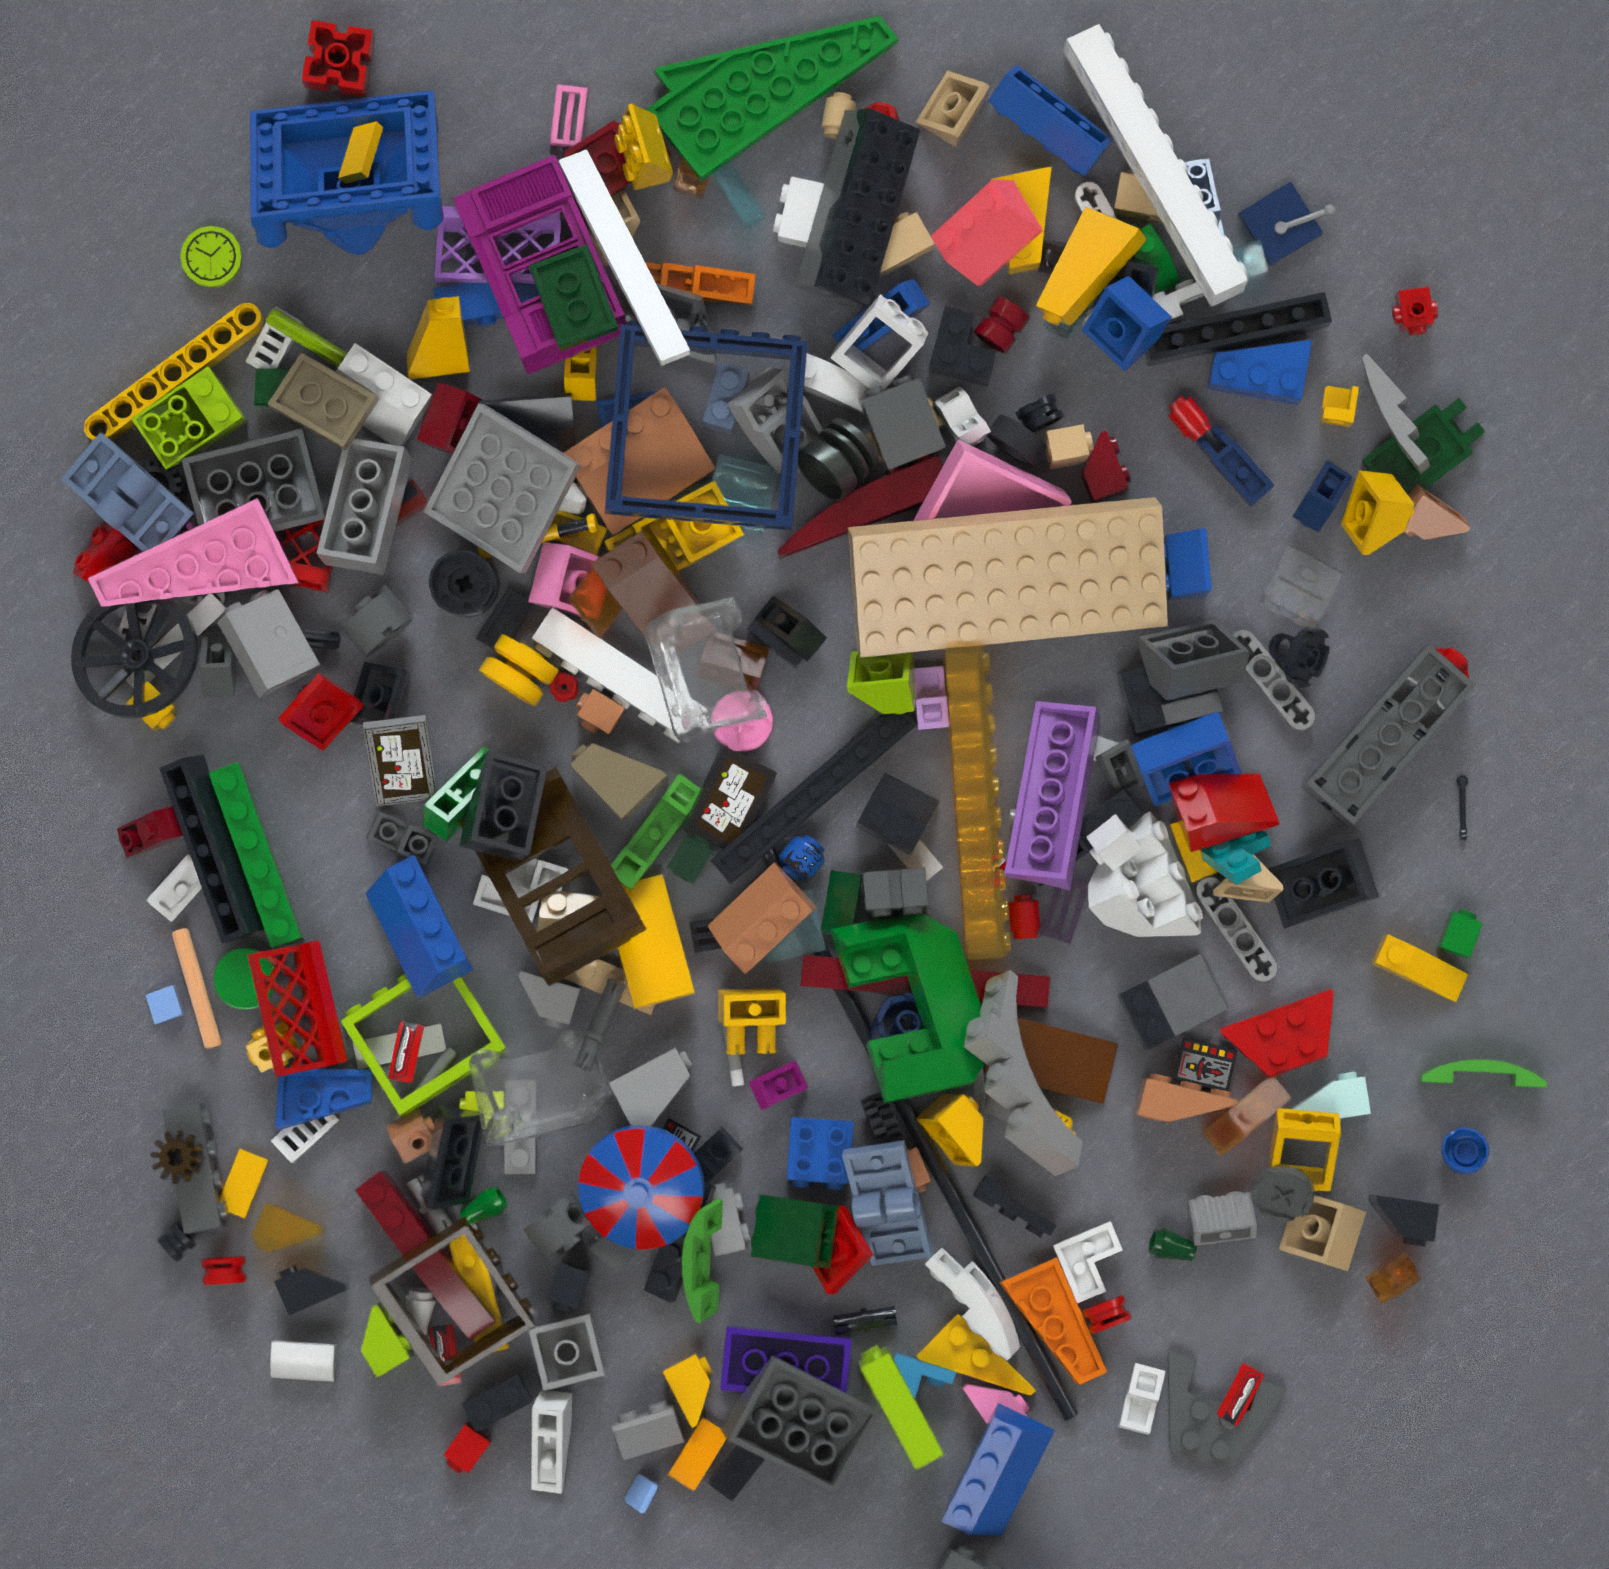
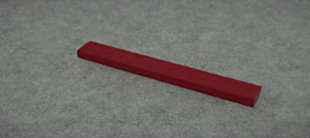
M802 956L800 986L893 995L912 993L907 976L848 988L839 958ZM969 970L979 1002H983L987 980L1003 972ZM1016 974L1018 976L1016 1005L1048 1008L1050 977Z

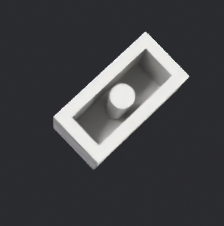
M791 176L789 185L783 184L780 202L785 203L783 214L776 215L773 232L778 233V242L806 248L824 183Z

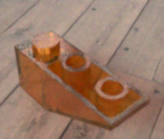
M1267 1077L1240 1098L1238 1105L1226 1109L1199 1132L1216 1154L1223 1156L1277 1111V1108H1281L1291 1097L1275 1077Z

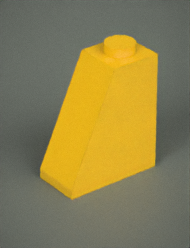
M459 296L427 301L406 354L408 379L470 372L468 347Z

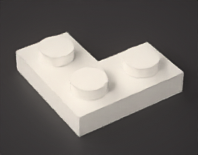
M1111 1221L1053 1245L1077 1303L1106 1292L1094 1262L1122 1251Z

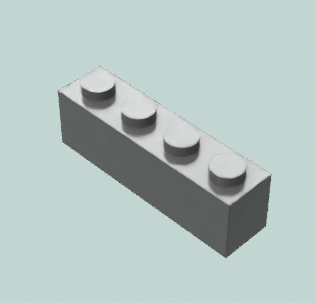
M204 1103L162 1110L166 1132H170L174 1139L177 1130H183L184 1140L190 1134L196 1136L191 1146L196 1144L203 1145V1149L195 1152L196 1156H204L205 1161L194 1163L201 1169V1172L195 1174L189 1170L191 1175V1181L185 1182L180 1174V1180L178 1184H175L184 1234L225 1227V1220L229 1219V1212L226 1201L220 1202L219 1189H223L224 1184L222 1173L220 1170L216 1171L214 1158H218V1149L215 1139H210L209 1127H213L210 1109H205ZM181 1149L180 1151H172V1155L175 1157L174 1164L177 1162L183 1163L184 1161L181 1157L183 1152Z

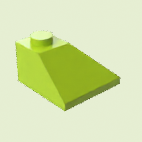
M851 651L847 681L848 693L882 714H903L914 711L916 686L913 652L860 657L858 651Z

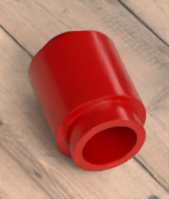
M1180 396L1168 407L1171 413L1167 417L1185 438L1189 437L1193 442L1212 427L1207 421L1209 417L1191 396L1186 400L1183 396Z
M1032 894L1014 895V901L1008 902L1010 932H1013V938H1037L1038 930L1041 929L1039 900H1033Z

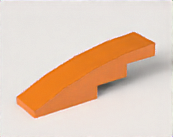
M645 262L655 283L700 295L705 302L752 305L756 274L699 265L691 267L664 262L662 264Z

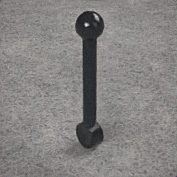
M1461 775L1456 779V783L1459 786L1460 801L1459 838L1460 840H1467L1465 786L1468 784V778Z

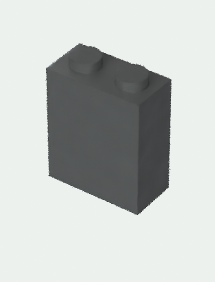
M910 375L893 381L895 387L883 391L881 386L864 392L866 398L859 400L885 470L946 448L920 378L912 380Z

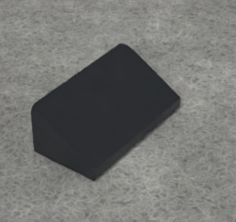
M736 1445L707 1484L733 1501L765 1459Z

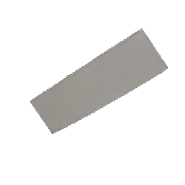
M1365 354L1362 358L1368 380L1385 424L1400 449L1421 474L1430 465L1428 458L1413 442L1419 437L1417 427L1403 413L1409 407L1407 397L1368 354Z

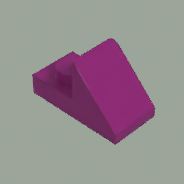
M796 1060L748 1082L761 1110L808 1089Z

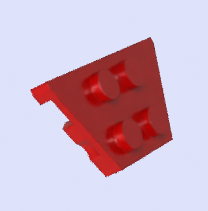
M1333 989L1220 1028L1221 1036L1237 1047L1240 1053L1249 1061H1252L1268 1078L1325 1059L1328 1056L1334 997Z

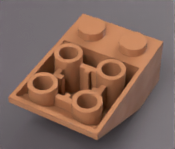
M1150 1074V1078H1143L1141 1080L1133 1115L1160 1122H1172L1238 1105L1239 1100L1231 1099L1232 1093L1214 1088L1211 1089L1210 1093L1201 1091L1202 1085L1181 1081L1180 1086L1170 1084V1077Z

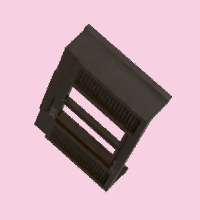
M556 767L546 772L530 855L516 862L475 851L548 986L631 941V938L647 930ZM465 818L458 821L462 830ZM571 838L584 862L518 898L506 874ZM590 872L602 896L537 932L524 908Z

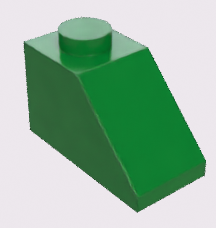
M1149 224L1140 229L1147 239L1133 257L1158 266L1155 294L1162 291L1165 292L1178 284L1180 279L1166 247L1152 225Z

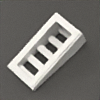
M275 306L276 309L304 326L302 321ZM266 322L245 362L255 368L278 369L294 340ZM274 331L284 337V342L282 343L271 337V332ZM265 342L278 348V353L275 354L263 347ZM259 352L273 360L272 364L269 365L257 358Z
M334 1114L323 1117L327 1121L324 1126L317 1119L310 1121L318 1130L315 1134L304 1123L285 1128L271 1142L291 1163H295L339 1119ZM298 1127L309 1140L304 1143L293 1130ZM287 1135L299 1147L297 1151H294L283 1140Z

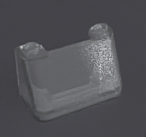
M734 597L669 610L647 624L646 636L670 724L675 737L679 741L701 737L768 717L765 698L756 690L748 691L732 632L737 630L742 620V615Z
M588 1029L565 1031L560 1034L554 1047L500 1059L497 1052L490 1049H483L472 1055L469 1067L482 1132L488 1146H499L584 1126L595 1122L603 1115L613 1093L598 1055L591 1072L584 1070L587 1057L581 1069L573 1064L584 1041L582 1039L583 1032L588 1031Z

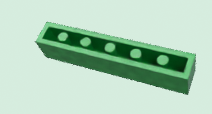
M236 762L208 772L271 948L278 949L303 940L302 930L242 764Z

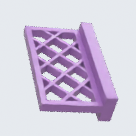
M442 206L444 220L438 225L435 282L488 283L485 273H476L471 268L479 261L477 254L467 262L457 254L466 244L469 243L472 247L473 245L466 233L467 231L456 206ZM561 211L494 238L496 246L500 243L509 252L502 258L504 265L512 258H515L517 261L522 259L518 253L529 244L538 252L542 251L543 249L534 241L542 233L554 234V242L546 248L561 243V233H563ZM445 232H458L463 239L451 248L444 241ZM511 233H520L525 240L512 249L504 239ZM451 257L461 265L454 273H442V265ZM530 268L510 275L512 283L535 284Z

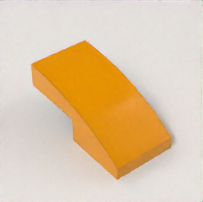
M702 1418L667 1475L694 1492L727 1439L721 1428Z

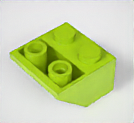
M382 1302L371 1308L361 1348L362 1354L378 1378L414 1356L412 1346L404 1334L400 1332Z

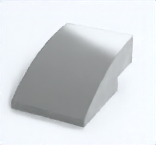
M768 367L727 405L752 444L780 475L788 377L783 369ZM804 395L799 451L811 440L818 439L820 431L823 430ZM798 465L796 476L801 472Z

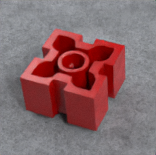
M311 20L308 46L314 55L313 57L305 56L302 74L304 87L329 92L330 85H336L339 87L341 94L366 98L370 73L367 66L363 64L364 61L372 62L376 39L373 30L348 26L347 33L339 32L337 25L334 23ZM338 54H343L345 60L340 64H335L332 59H337Z

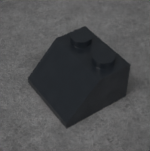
M1369 1194L1368 1201L1392 1233L1395 1236L1403 1237V1244L1425 1247L1426 1241L1435 1242L1440 1204Z

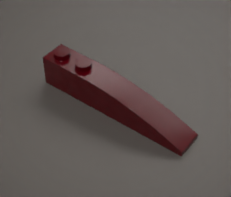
M928 454L915 459V465L904 469L902 465L886 470V476L855 490L842 501L834 503L804 525L777 550L779 560L848 534V527L872 525L922 506L943 467L940 455L932 458V455Z
M379 1171L355 1189L402 1255L433 1237V1234L387 1171ZM443 1248L412 1267L470 1340L496 1322Z

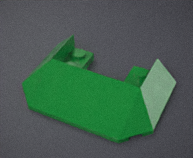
M924 913L901 914L831 929L830 932L848 988L907 976L924 1029L871 1040L866 1045L884 1103L973 1084L984 1062L964 1047L968 1023L980 1017L981 1005L957 932Z

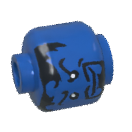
M808 835L794 837L779 855V861L783 866L782 870L793 882L797 879L810 881L825 863V858L822 854L824 848Z

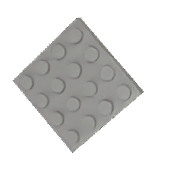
M478 403L424 512L517 572L526 573L581 464L487 405Z

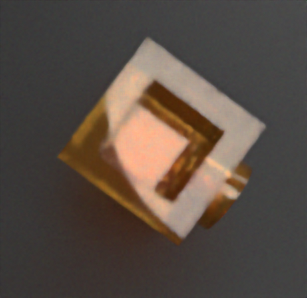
M1406 1252L1384 1262L1365 1277L1381 1304L1403 1294L1422 1279Z

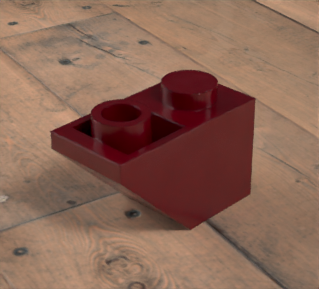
M1107 430L1100 433L1081 475L1091 503H1098L1127 492L1129 488L1127 483L1131 482L1126 465L1120 466L1116 454L1120 453L1118 443L1114 436L1109 437Z
M173 806L152 811L117 828L126 858L172 843L183 837Z

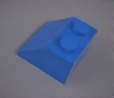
M1128 276L1106 287L1082 331L1121 369L1126 371L1160 338L1172 316Z
M1206 528L1166 535L1164 538V556L1167 574H1165L1166 592H1169V600L1206 597L1212 590Z

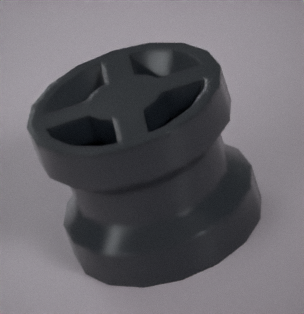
M177 1222L171 1226V1231L167 1235H161L157 1239L162 1248L177 1262L183 1258V1253L187 1249H193L197 1246L189 1233L184 1234L183 1227Z

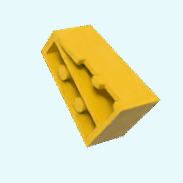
M1052 166L991 179L1014 181L1043 229L1037 237L1006 263L1008 275L1039 268Z

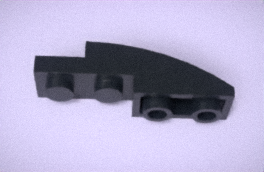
M1126 789L1117 793L1083 818L1076 861L1088 854L1093 848L1086 837L1116 814L1126 826L1143 814Z

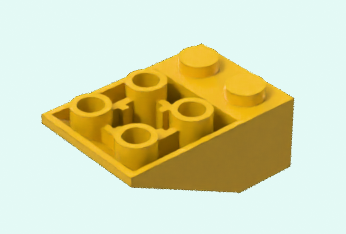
M628 104L624 116H622L621 124L618 126V134L615 135L617 150L619 153L623 152L626 163L623 164V169L627 182L632 181L634 190L670 182L673 170L657 116L639 106Z

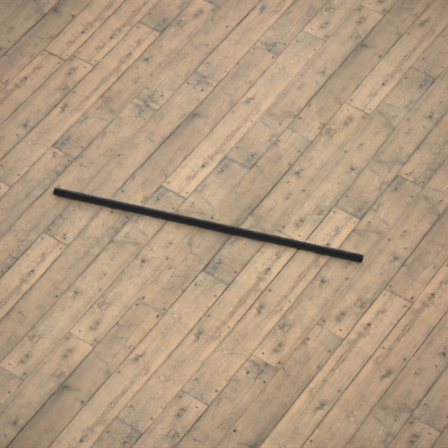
M775 848L762 857L767 868L774 862L781 869L783 868ZM809 915L799 924V927L815 956L833 957L811 915ZM833 989L869 1056L866 1045L871 1038V1027L852 991ZM910 1099L893 1101L985 1274L1004 1301L1015 1329L1064 1421L1078 1415V1412L1031 1324L999 1284V1282L1006 1280L930 1136L917 1121L918 1114Z

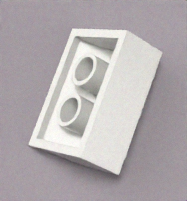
M354 343L336 370V373L372 392L379 398L378 403L363 426L389 444L403 446L427 412L433 398L432 394L356 343Z

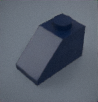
M1326 461L1292 517L1299 520L1302 525L1319 533L1353 476Z

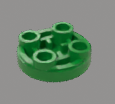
M234 949L225 954L215 968V990L224 1003L235 1009L252 1010L259 1008L247 956L260 952L256 949ZM265 958L259 959L262 972L269 977L274 965ZM271 988L267 994L268 1000L274 993V990Z

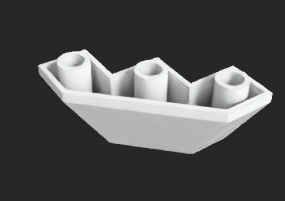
M1151 812L1145 813L1129 828L1143 849L1114 872L1106 863H1103L1101 866L1098 863L1088 884L1089 908L1105 926L1137 937L1198 935L1201 933L1200 920L1203 918L1202 911L1196 903L1186 879L1184 868L1174 851L1168 836V830L1162 821H1158Z

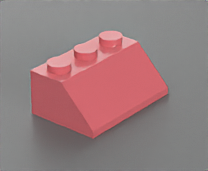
M991 180L931 235V238L948 264L977 286H982L1037 237L1043 229L1014 181Z

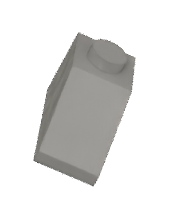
M520 971L519 979L538 1015L546 1018L544 1024L562 1029L564 1024L571 1026L581 989L558 982L548 986L542 977Z

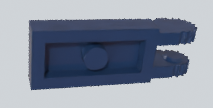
M1214 424L1210 428L1212 435L1225 448L1217 453L1210 443L1202 437L1196 440V444L1211 459L1212 465L1246 503L1252 507L1275 485L1235 440L1232 441L1218 425Z

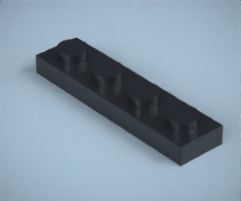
M705 1181L704 1198L701 1208L712 1202L717 1188ZM686 1233L676 1241L658 1249L644 1291L669 1303L676 1301L683 1282L682 1254Z

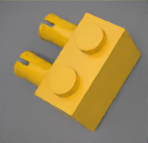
M780 988L718 990V1021L727 1027L726 1054L736 1055V1052L739 1055L746 1054L745 1027L749 1025L757 1026V1053L767 1054V1051L770 1054L776 1053V1026L786 1024L785 992Z

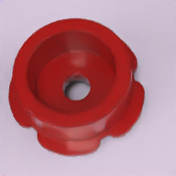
M566 672L557 673L552 683L549 684V691L555 696V700L565 703L569 699L573 700L578 696L579 681L573 674L568 675ZM562 685H567V689L562 690Z

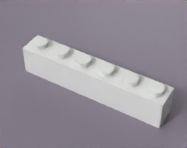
M553 607L532 637V640L537 643L534 649L548 658L552 654L562 660L560 666L573 675H576L578 671L588 677L586 683L599 692H602L604 688L614 694L613 701L625 707V709H628L631 705L640 711L638 717L651 726H654L657 722L666 728L663 734L677 743L681 739L688 743L708 713V709Z

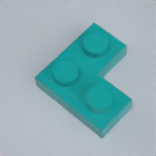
M1261 830L1201 850L1203 861L1237 885L1262 871L1260 861L1252 855L1267 848L1271 843L1269 835Z

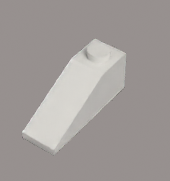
M807 354L804 391L864 414L859 400L866 398L864 392L871 389L848 371L828 361Z
M542 1389L532 1407L531 1490L560 1494L563 1492L572 1423V1393L551 1390L543 1391Z

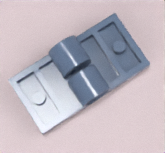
M101 432L60 479L87 502L104 521L116 530H119L143 552L178 536L196 515Z
M905 1141L844 1149L842 1157L853 1194V1218L856 1226L862 1228L864 1239L873 1253V1256L870 1258L871 1266L932 1257L933 1248Z

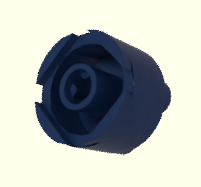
M913 993L892 996L883 1003L872 1022L870 1041L924 1029Z

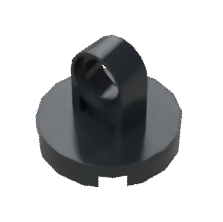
M1315 626L1305 627L1296 637L1279 633L1270 640L1269 653L1275 660L1285 663L1284 674L1289 683L1300 688H1306L1311 685L1309 680L1312 676L1318 678L1327 663L1330 647L1325 645V639L1329 638L1324 630ZM1287 639L1290 647L1287 654L1281 656L1278 651L1279 645L1283 640Z

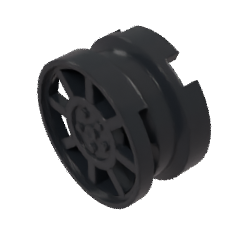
M1053 393L1043 396L1033 403H1028L1015 412L1018 420H1022L1024 426L1033 433L1054 424L1064 417L1063 412L1057 410L1055 405L1057 400Z

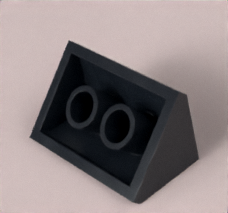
M438 1106L421 1191V1197L427 1208L432 1210L469 1203L486 1113Z

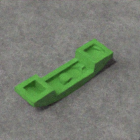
M680 773L627 846L623 848L611 864L621 884L629 890L635 887L687 818L701 788Z
M1494 1060L1456 1061L1436 1066L1418 1075V1082L1453 1083L1454 1071L1511 1074V1086L1547 1088V1081L1537 1074L1517 1065Z
M716 1199L696 1213L689 1225L684 1240L682 1254L684 1290L695 1322L702 1323L719 1312L720 1284L710 1281L711 1235L722 1229L723 1200Z

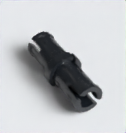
M895 1305L874 1310L860 1308L861 1312L833 1315L836 1335L864 1330V1333H867L872 1328L898 1325L896 1316H892L896 1315Z

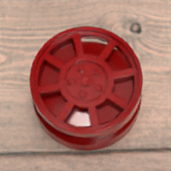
M245 1256L201 1259L202 1268L205 1269V1275L202 1277L203 1285L247 1282L246 1273H243V1266L246 1265Z
M1123 1295L1082 1310L1085 1318L1090 1320L1089 1329L1091 1334L1132 1319L1130 1311L1125 1310L1124 1304L1126 1301ZM1114 1317L1113 1320L1108 1321V1322L1105 1323V1320H1108V1319H1111V1318Z

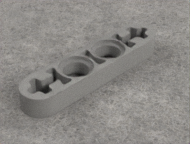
M1246 630L1235 632L1232 635L1234 638L1249 639L1250 643L1247 647L1252 654L1256 649L1261 653L1253 657L1246 665L1245 672L1292 730L1304 731L1310 728L1315 720V712L1297 688L1286 680L1284 672L1251 632ZM1264 660L1270 665L1268 676L1258 677L1254 673L1253 666L1256 661ZM1283 684L1288 687L1290 695L1286 701L1280 702L1273 697L1272 691L1276 685ZM1295 697L1299 703H1296L1294 707L1299 712L1305 710L1308 714L1305 717L1307 722L1305 725L1302 722L1294 723L1293 718L1296 715L1291 708L1287 712L1282 709V707L1289 705Z
M1206 877L1200 880L1195 888L1197 900L1250 977L1258 982L1271 980L1276 974L1277 964L1232 898L1225 897L1227 902L1219 905L1212 911L1209 906L1215 903L1210 896L1206 898L1202 896L1201 893L1205 890L1203 885L1207 883L1209 886L1216 885L1217 887L1221 882L1214 877ZM1216 896L1219 901L1223 898L1220 896ZM1223 908H1230L1235 912V922L1230 926L1223 925L1218 919L1219 912ZM1242 933L1249 934L1253 939V947L1249 951H1241L1236 945V939ZM1258 948L1262 951V954L1257 955L1262 963L1268 961L1270 967L1267 969L1269 974L1266 977L1263 973L1258 975L1255 973L1254 970L1258 966L1254 959H1251L1249 963L1245 959L1246 956L1254 954Z

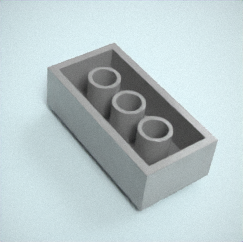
M354 438L346 451L342 449L316 553L325 565L384 575L412 463V457L405 447Z

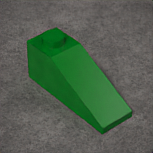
M484 746L424 805L423 825L446 842L461 828L458 821L466 816L486 753L489 751Z

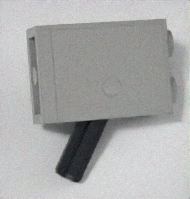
M279 589L271 593L263 590L250 598L251 602L243 606L240 602H237L224 610L225 615L218 622L259 698L312 674L320 664L311 648L336 650L340 645L338 632L300 628Z

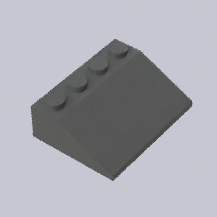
M303 429L181 459L198 526L256 498L259 499L274 532L325 519L306 433Z
M772 1355L735 1403L721 1431L727 1440L836 1494L881 1411Z

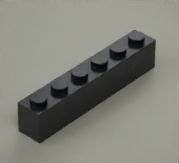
M1316 293L1168 325L1160 338L1145 352L1148 367L1328 328L1332 320L1326 293Z
M204 754L183 757L160 767L159 770L221 943L240 940L265 930L208 772L210 771Z

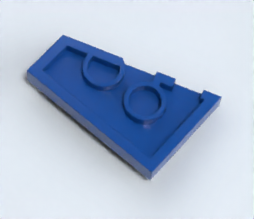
M318 1068L278 1077L276 1131L371 1104L373 1072L371 1070Z

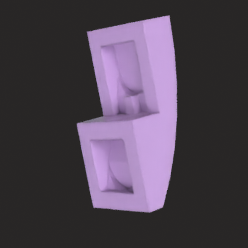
M943 666L914 668L918 730L949 727Z

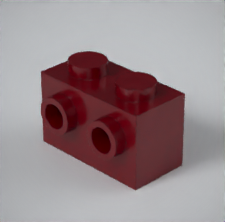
M438 382L416 440L434 449L453 455L479 401L483 399L467 391Z

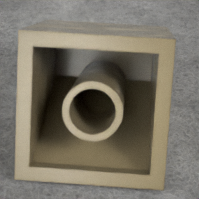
M594 743L589 747L583 744L571 755L573 762L570 766L572 770L623 823L668 781L667 775L662 770Z

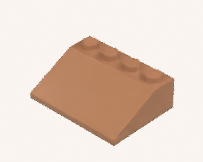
M666 387L628 411L621 496L670 500L716 470ZM611 421L565 451L564 454L581 464L575 481L582 487L587 499L611 535L614 536L642 517L605 514L613 422Z

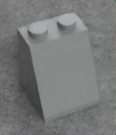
M674 1048L609 1082L631 1126H653L689 1080L691 1075L688 1070L694 1067L685 1051L679 1053L677 1048Z

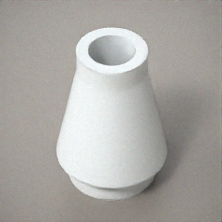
M410 1288L409 1294L405 1296L406 1308L423 1333L427 1335L436 1298L433 1297L434 1295L427 1288Z

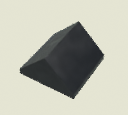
M364 662L354 695L361 701L364 707L350 722L363 725V722L398 718L411 676L409 672L403 669Z

